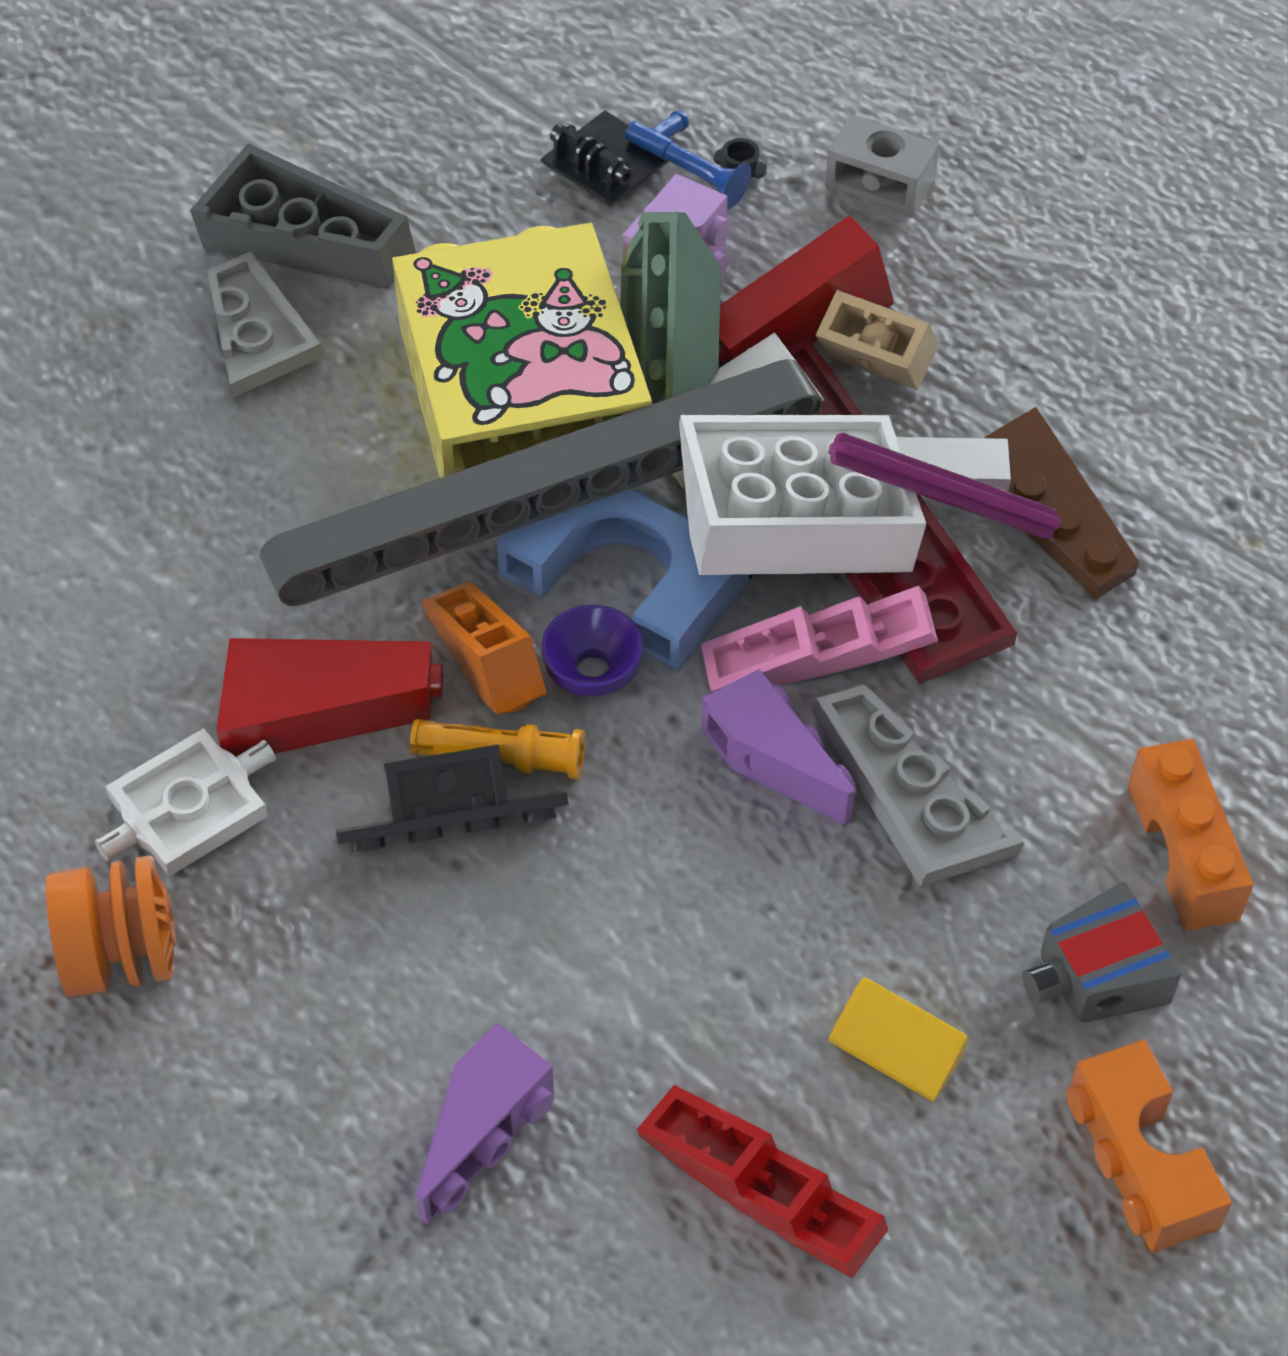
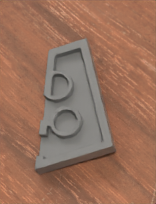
M251 251L206 270L232 398L323 358L320 342Z

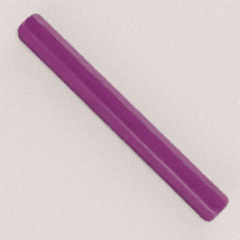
M839 433L836 435L834 442L829 445L830 461L832 464L1044 539L1051 538L1054 531L1060 527L1061 520L1058 518V512L1054 508L855 436Z

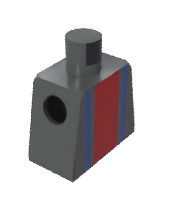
M1126 882L1115 885L1051 923L1046 929L1040 952L1044 963L1028 968L1022 973L1025 989L1035 1004H1040L1063 995L1076 1019L1082 1022H1090L1170 1004L1182 975Z

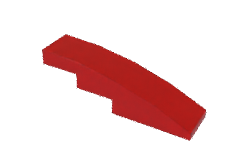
M675 1084L637 1128V1132L643 1140L698 1182L794 1246L850 1278L855 1276L888 1232L884 1215L833 1190L827 1174L777 1149L771 1133Z

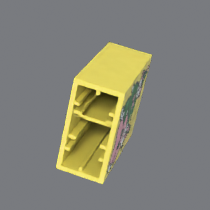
M592 222L562 228L536 226L521 232L517 236L460 246L440 243L429 246L419 253L392 257L400 331L439 478L652 405V400Z

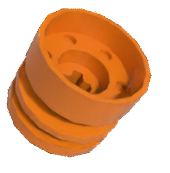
M151 855L136 858V886H130L122 861L111 863L108 891L99 892L96 880L88 866L47 874L46 904L52 948L60 983L68 999L109 992L111 964L118 962L122 963L126 978L132 987H139L143 984L142 958L146 957L149 958L152 974L157 983L173 980L174 946H176L173 912L167 887L159 877L155 861Z

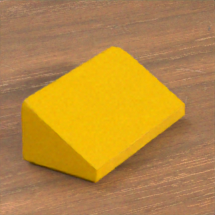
M865 977L860 980L828 1038V1042L933 1103L963 1059L968 1041L967 1035Z

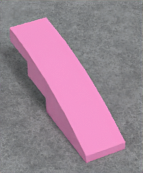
M916 586L868 605L861 596L810 615L800 606L701 644L710 690L713 693L758 669L762 671L773 686L776 684L783 685L885 660L936 643L938 639L926 594L920 586Z

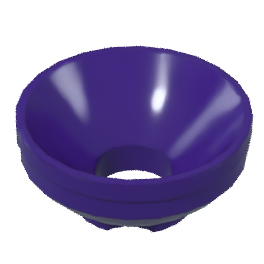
M596 604L577 606L559 614L549 623L541 643L544 666L552 680L566 691L590 697L610 694L626 686L638 672L643 654L642 635L632 619L620 610ZM594 657L605 661L609 668L600 676L589 677L581 674L577 670V666L584 659Z

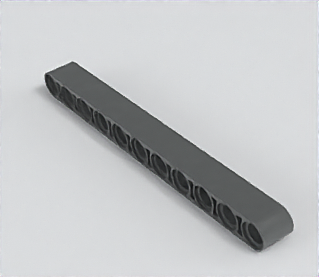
M779 360L280 533L264 544L260 551V559L282 603L288 606L307 604L682 471L683 460L679 428L681 415H819L823 407V401L795 360Z

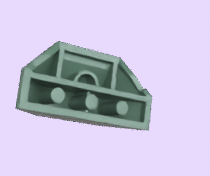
M642 212L638 222L639 229L632 238L621 265L620 307L652 404L707 386L718 372L721 266L686 212Z

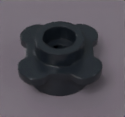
M746 138L731 139L723 145L722 149L714 153V163L722 168L736 169L739 165L747 163L751 167V178L760 179L767 173V165L760 162V149L752 140Z

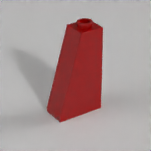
M849 215L720 304L718 365L722 366L724 363L730 362L747 351L748 348L753 347L773 333L778 336L785 347L806 339H810L812 343L818 341L816 333L837 290L886 308L893 305L894 299L879 245Z
M229 638L216 729L220 748L237 757L259 744L260 741L265 740L267 746L269 745L274 754L412 724L415 719L430 720L432 697L442 698L443 665L433 664L431 642Z

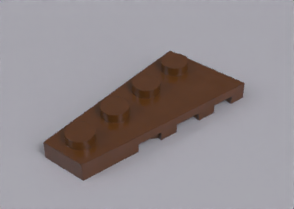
M1037 407L984 437L1008 439L1011 481L1009 491L1007 492L1049 506L1058 512L1061 524L1059 529L1054 531L1051 538L1044 539L1027 532L1025 533L1096 600L1136 575L1139 564L1138 558Z

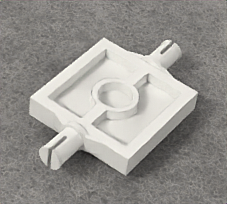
M204 728L105 786L109 799L121 813L124 824L100 839L94 840L99 852L108 862L114 856L137 843L141 848L149 851L169 877L268 817L266 805L250 786L248 776L267 764L276 761L273 750L269 745L267 746L265 740H262L259 744L235 757L232 753L220 748Z

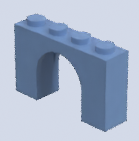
M628 489L504 533L497 541L499 575L541 598L547 595L579 557L595 548L606 545H630L654 555L663 563L667 573L633 613V622L638 626L642 635L643 653L677 671L682 668L749 584V574L699 575L690 540L688 515L676 513L653 501L648 495L638 490Z

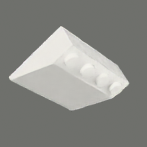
M889 415L680 416L679 428L689 534L699 575L913 571L926 527V521L916 493L834 465L830 461V454L828 453L829 445L834 442L836 435L839 433H846L902 453Z

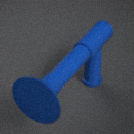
M680 110L674 111L670 114V117L652 129L638 121H632L625 132V139L665 161L668 160L713 185L720 193L728 196L727 210L733 208L743 197L751 178V167L749 164L743 163L736 169L722 168L669 139L678 132L688 128L689 120L684 112Z

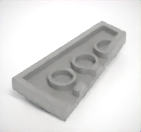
M866 684L816 698L812 713L920 887L1020 854L1025 841L1011 828L1004 831L988 815L991 808L975 792L967 795L948 776L951 768L935 753L933 755L925 753L911 739L914 732Z

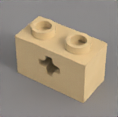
M839 290L836 291L816 333V337L827 357L915 390L919 389L939 347L929 323Z

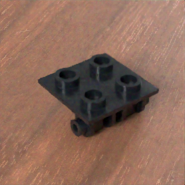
M606 110L578 131L570 123L565 125L561 123L556 124L550 133V139L554 142V149L541 158L543 164L610 207L669 161H665L625 139V132L629 125Z

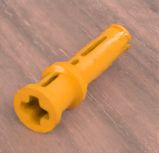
M415 719L410 735V744H413L410 752L411 755L430 756L498 744L501 763L515 765L516 770L521 771V774L532 775L534 770L567 773L569 779L579 780L585 755V731L574 729L572 734L539 731L537 725L533 724L521 726L519 731L501 730Z

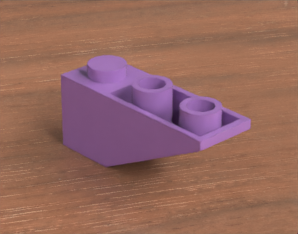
M758 669L702 698L701 730L731 770L844 825L852 821L856 785L851 774L843 765L839 764L836 766L827 755L818 732L810 724L804 725L793 712L790 699L781 686L777 684L773 686L762 671Z
M496 1023L454 1066L416 1192L420 1220L427 1226L441 1211L449 1213L455 1209L466 1196L470 1186L469 1182L484 1166L487 1168L496 1166L509 1151L513 1141L512 1137L527 1122L530 1124L537 1123L547 1113L554 1101L553 1066L499 1023Z

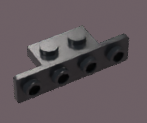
M495 744L384 763L393 820L336 830L338 844L350 843L351 852H362L386 847L385 836L408 833V839L411 843L443 837L442 827L465 823L466 833L501 827L499 817L522 813L523 823L548 820L557 817L556 807L569 805L568 795L564 791L508 800L499 745Z

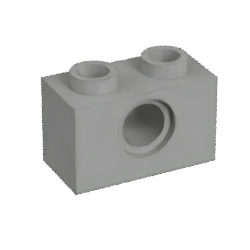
M850 115L828 149L825 186L914 215L935 180L939 143Z

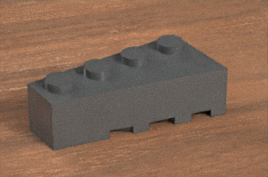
M249 143L190 209L203 248L238 256L251 251L257 260L388 289L395 281L392 257L416 253L407 216Z

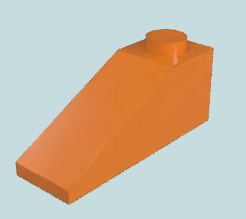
M471 581L422 600L424 611L474 692L496 715L520 711L527 707L532 700L547 694L531 635Z

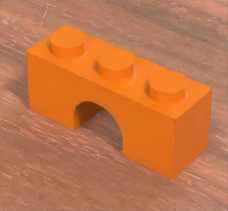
M1194 738L1139 748L1128 783V789L1145 832L1162 831L1164 834L1169 855V870L1165 884L1184 932L1240 921L1254 883Z
M1143 1039L1077 1062L1070 1087L1067 1090V1100L1075 1120L1080 1125L1086 1123L1095 1141L1094 1153L1101 1172L1107 1179L1114 1178L1124 1198L1122 1200V1208L1130 1229L1136 1235H1143L1153 1254L1221 1229L1232 1201L1203 1147L1183 1154L1172 1155L1154 1149L1143 1138L1140 1128L1163 1120L1173 1094L1146 1040Z

